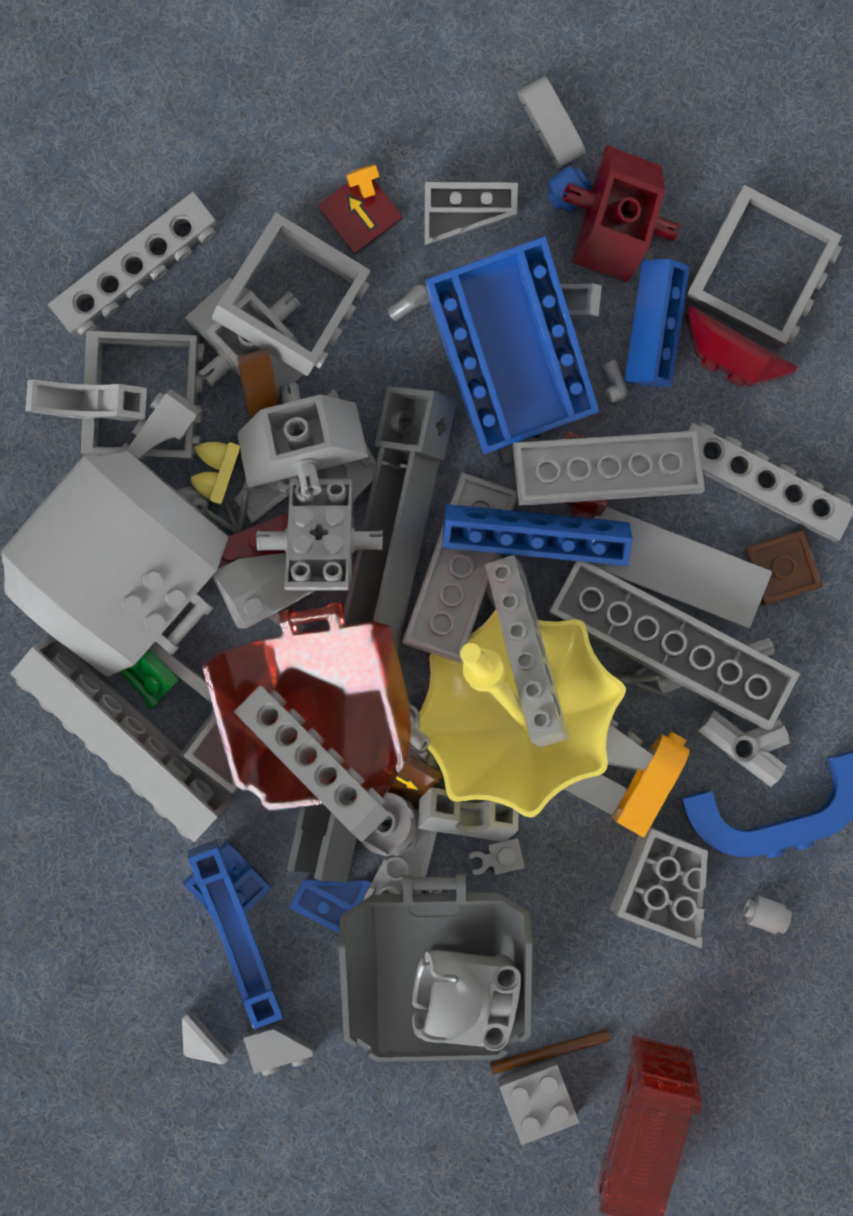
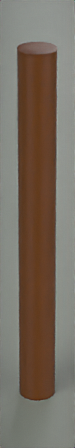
M608 1029L493 1061L490 1062V1066L494 1075L611 1041Z

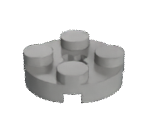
M384 793L381 797L385 802L381 806L390 814L386 820L392 818V826L387 832H384L386 827L382 822L362 844L368 850L383 856H399L405 851L415 836L418 825V813L414 811L412 804L407 799L393 793Z

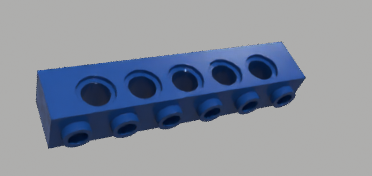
M446 504L442 530L443 548L628 566L633 540L630 522Z

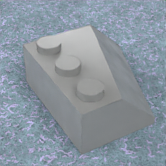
M650 826L644 838L640 835L637 838L610 910L618 917L702 948L701 927L702 921H704L703 896L704 889L706 888L708 851Z

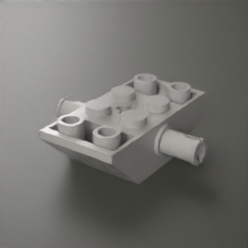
M230 277L185 317V320L208 342L218 355L198 372L203 380H207L206 384L210 387L229 369L234 370L240 376L237 357L263 350L251 342L244 341L243 337L211 318L218 302L233 280ZM245 287L235 306L299 344L295 336L282 323L296 308L301 306L297 298L292 299L293 294L287 291L272 307L267 308L251 290ZM270 354L277 397L279 398L281 396L279 388L286 383L288 390L290 388L289 382L296 383L304 374Z
M289 382L291 393L287 390L286 383L279 388L283 404L261 409L237 433L239 446H241L240 451L248 488L298 475L301 494L311 497L309 485L313 488L314 495L321 492L316 470L367 458L368 452L355 402L321 394L301 399L299 385L295 382Z
M290 479L288 528H285V531H257V551L285 550V590H349L352 579V556L355 550H383V530L355 531L352 479H318L321 492L314 495L313 488L309 485L311 497L301 494L299 479Z

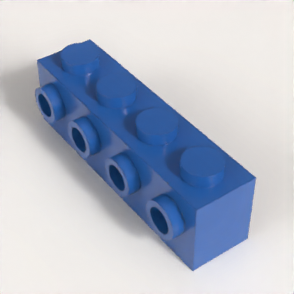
M673 259L642 260L624 381L642 387H672L690 266Z

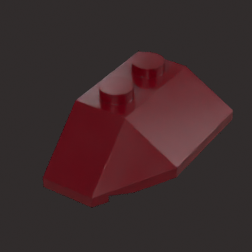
M691 305L685 314L695 355L702 360L700 364L712 372L720 370L727 374V380L741 388L744 385L751 387L788 377L796 372L797 365L750 340Z

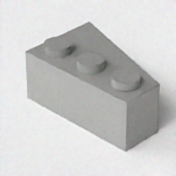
M425 182V246L516 216L518 183Z

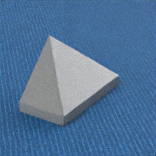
M191 1010L187 1011L182 1018L183 1054L189 1058L224 1065L229 1060L231 1054Z

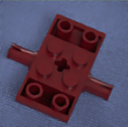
M605 146L592 191L573 185V183H568L563 191L568 193L567 195H562L563 202L586 209L572 259L573 264L623 282H628L648 251L653 234L671 242L675 241L679 234L674 231V229L680 230L679 223L658 216L665 193L662 166L614 147Z

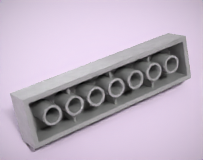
M576 561L549 612V616L559 621L572 619L583 621L589 637L765 730H770L774 726L800 676V673L589 562Z
M53 636L33 646L10 673L16 679V683L21 689L33 694L39 700V704L44 710L57 716L67 731L76 734L85 742L86 748L91 753L99 755L106 761L108 768L114 774L122 776L130 783L131 789L137 795L145 797L160 816L168 818L184 838L191 839L195 843L235 801L230 794L223 793L181 761L178 756L182 750L77 654Z

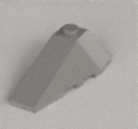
M286 553L237 559L217 569L212 575L238 629H246L316 591L285 590Z

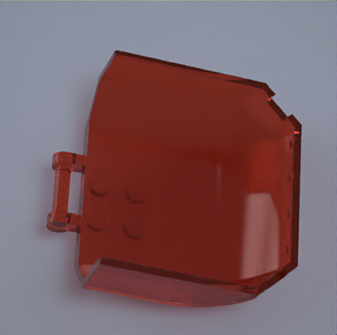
M340 602L329 603L327 607L298 612H294L291 609L284 610L279 615L283 635L261 638L222 651L202 664V670L232 778L237 787L243 791L248 789L262 799L261 804L269 810L323 804L234 713L261 685L268 693L275 690L287 702L283 708L287 712L293 708L306 721L302 727L307 732L313 728L325 740L321 746L326 751L332 747L345 760L341 766L346 771L352 767L365 780L361 786L366 791L372 787L381 797L387 794L408 760L411 740L409 701L389 625L375 621L344 625V610ZM329 620L330 628L297 633L296 624ZM278 717L271 722V725L277 721ZM297 736L290 741V744L297 739ZM317 756L311 758L309 764L313 763ZM337 775L329 780L328 785L335 781ZM357 795L353 796L349 801H355Z

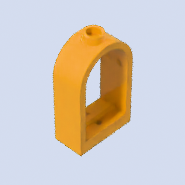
M670 732L668 737L664 734L659 735L648 751L651 753L653 749L656 750L645 771L637 770L614 815L611 816L613 820L643 838L645 837L687 761L690 749L684 746L687 741L686 739L673 732Z

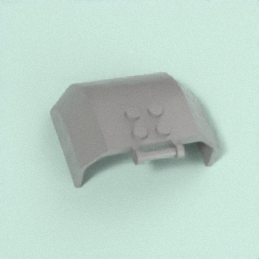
M119 451L116 454L97 456L96 454L84 455L1 550L5 577L4 592L41 628L108 677L135 665L154 642H157L163 649L173 655L179 648L177 646L200 618L212 611L213 606L197 593L217 571L229 537L214 521L129 451ZM191 601L195 605L168 637L163 634L164 630Z

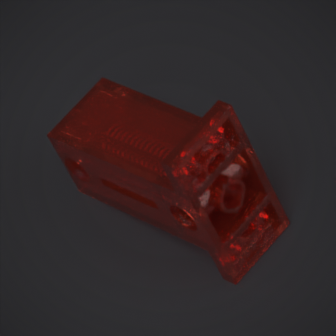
M632 1036L630 1044L631 1062L598 1180L600 1211L605 1212L608 1216H664L692 1114L700 1113L702 1106L701 1093L693 1051L691 1049Z

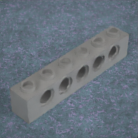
M191 192L49 302L48 306L71 335L83 337L86 335V331H92L96 327L94 323L102 316L108 318L116 313L120 308L118 304L127 297L133 299L144 290L142 285L151 278L153 281H156L168 271L166 267L175 260L180 262L187 258L192 252L190 248L199 241L201 243L209 241L216 234L215 229L218 227V224L195 193ZM189 224L191 225V232L187 236L180 237L176 235V230L180 225ZM159 242L167 244V250L164 254H152L155 244ZM134 261L143 262V268L138 274H130L128 272L129 265ZM112 279L118 280V289L113 293H106L104 290L105 284ZM84 299H94V307L90 311H81L80 306Z
M698 422L697 425L691 423L686 431H698L704 475L833 542L840 541L853 516V506L850 505L851 500L848 497L837 492L831 495L823 491L824 486L821 483L810 478L804 481L796 477L797 472L794 469L783 464L777 467L769 463L767 455L753 450L752 453L741 448L742 443L730 436H726L724 439L714 434L715 429L703 422ZM706 444H712L717 448L718 456L715 460L705 457L703 448ZM733 458L741 459L744 462L745 470L742 474L732 471L730 464ZM761 472L768 473L771 476L772 484L769 488H763L758 483V475ZM788 486L795 487L798 490L799 498L797 502H790L786 498L785 491ZM816 500L822 501L826 506V512L822 517L817 516L813 512L812 506Z
M515 555L487 563L485 568L530 740L540 748L569 739L523 564Z
M260 685L234 713L356 838L363 842L390 815L381 806L385 800L372 787L366 791L361 786L365 780L352 767L346 771L341 766L345 760L332 747L326 751L321 746L325 740L313 728L307 732L302 727L306 721L293 708L287 712L283 708L287 702L275 690L268 693ZM278 717L277 721L271 725V722ZM297 736V739L290 744V741ZM314 756H317L316 759H315V761H314L313 763L309 764V761L311 760V758H313ZM337 775L335 781L328 785L329 780ZM357 795L356 800L348 805L349 800Z

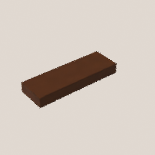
M267 348L237 357L249 421L261 409L279 405L270 354Z

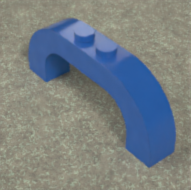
M853 750L826 757L832 777V789L827 801L813 812L751 829H735L723 821L718 812L713 791L708 789L679 797L684 815L690 827L704 842L729 855L754 857L766 854L767 858H772L785 854L784 849L796 846L797 850L810 848L815 845V840L837 833L853 819Z

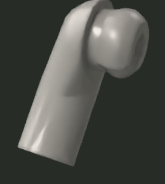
M615 359L602 365L611 387L606 389V396L610 402L623 401L628 393L624 376Z

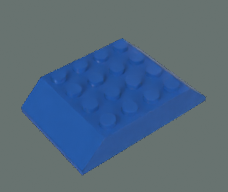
M546 236L538 237L425 279L430 306L468 419L483 454L599 412Z

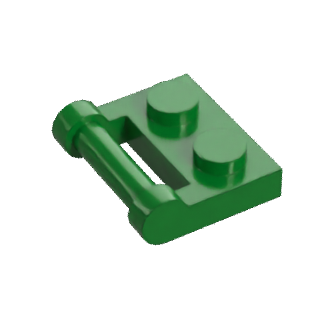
M150 649L144 653L135 665L119 671L144 698V704L150 710L179 681Z

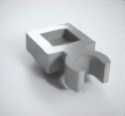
M518 837L508 839L506 842L499 841L488 844L490 853L485 854L482 851H472L469 853V859L479 857L483 861L480 868L472 869L474 875L483 874L488 867L492 866L495 875L525 868Z

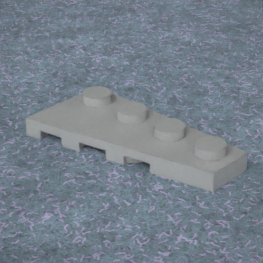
M417 825L412 842L401 855L385 856L362 901L371 895L403 894V875L412 874V878L426 877L437 832L418 829ZM413 890V894H422V890Z

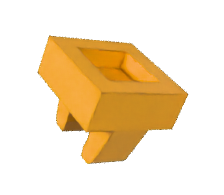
M374 163L345 173L349 186L359 185L364 198L375 195L371 180L380 176Z

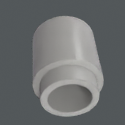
M756 895L753 899H748L746 902L743 916L746 917V923L773 934L777 932L784 934L790 925L792 912L781 903Z

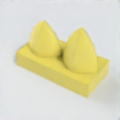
M206 442L195 446L194 449L198 456L206 464L219 470V473L202 472L191 477V482L196 491L205 498L210 499L209 502L221 505L241 446L231 442L229 444Z

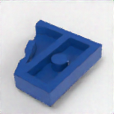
M303 880L289 908L339 934L340 916L362 901L371 882L347 881L345 883Z

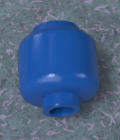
M568 166L549 180L548 187L551 192L546 195L556 210L562 207L565 211L572 212L578 208L576 205L562 201V195L568 194L563 192L568 183H573V185L589 191L593 188V184L581 167L575 169L573 166Z

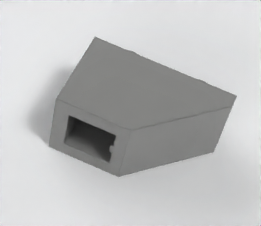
M277 1024L246 1032L244 1036V1042L254 1074L262 1072L263 1075H270L280 1071V1066L292 1063L293 1067L310 1062L309 1057L314 1056L315 1049L313 1044Z

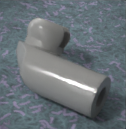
M424 285L413 286L401 300L388 308L390 317L394 321H398L418 306L426 305L429 302L427 288Z
M187 486L176 490L203 513L208 509L209 499L199 494L194 487Z
M413 705L404 706L399 718V732L404 739L418 750L424 751L430 744V738L420 731L418 710Z

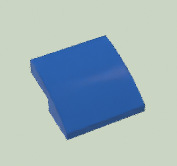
M227 840L220 846V849L246 913L272 887ZM192 873L183 881L184 886L205 905L206 910L210 913L195 876Z

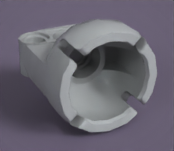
M437 949L427 951L425 957L418 964L412 1005L418 1009L428 1010V1014L418 1011L413 1014L412 1025L415 1035L427 1042L485 1047L490 1051L503 1049L508 1043L514 1024L521 984L520 972L512 959L504 954L485 956ZM510 969L506 976L498 977L502 970ZM498 1028L494 1034L486 1035L490 1029Z

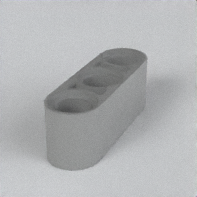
M545 76L517 90L522 105L526 104L524 109L536 131L540 130L538 135L550 157L554 156L553 162L557 168L586 154L581 138L552 85Z

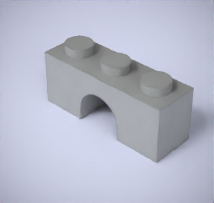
M431 787L419 799L418 829L506 842L518 831L519 812L509 806L489 800L479 803L452 801L449 799L445 789Z

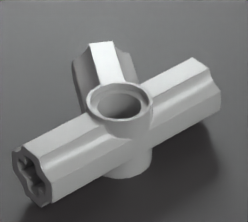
M712 710L700 723L697 729L700 734L767 786L772 787L784 774L787 766L769 753L790 743L787 730L780 719L776 720L770 730L757 727L743 733L718 712ZM744 740L748 745V751L744 756L739 757L735 750L736 745L739 741Z

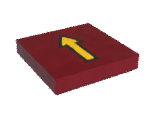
M374 179L371 180L375 191L373 196L364 198L359 185L350 187L346 183L317 205L318 209L354 255L358 254L403 219V216Z

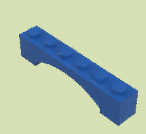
M217 839L188 850L189 864L223 943L253 1029L283 1019L281 1005Z

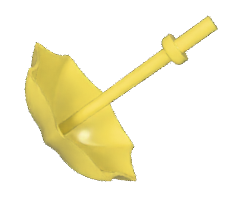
M497 610L492 613L481 627L471 633L468 643L460 651L461 663L430 653V683L426 699L419 712L420 731L430 738V744L427 749L440 766L449 799L456 802L474 799L498 802L531 818L538 815L549 800L561 790L582 779L599 776L607 770V733L615 709L625 696L626 687L604 668L594 654L589 642L587 628L583 621L578 619L560 622L538 620L569 739L540 748L530 740Z

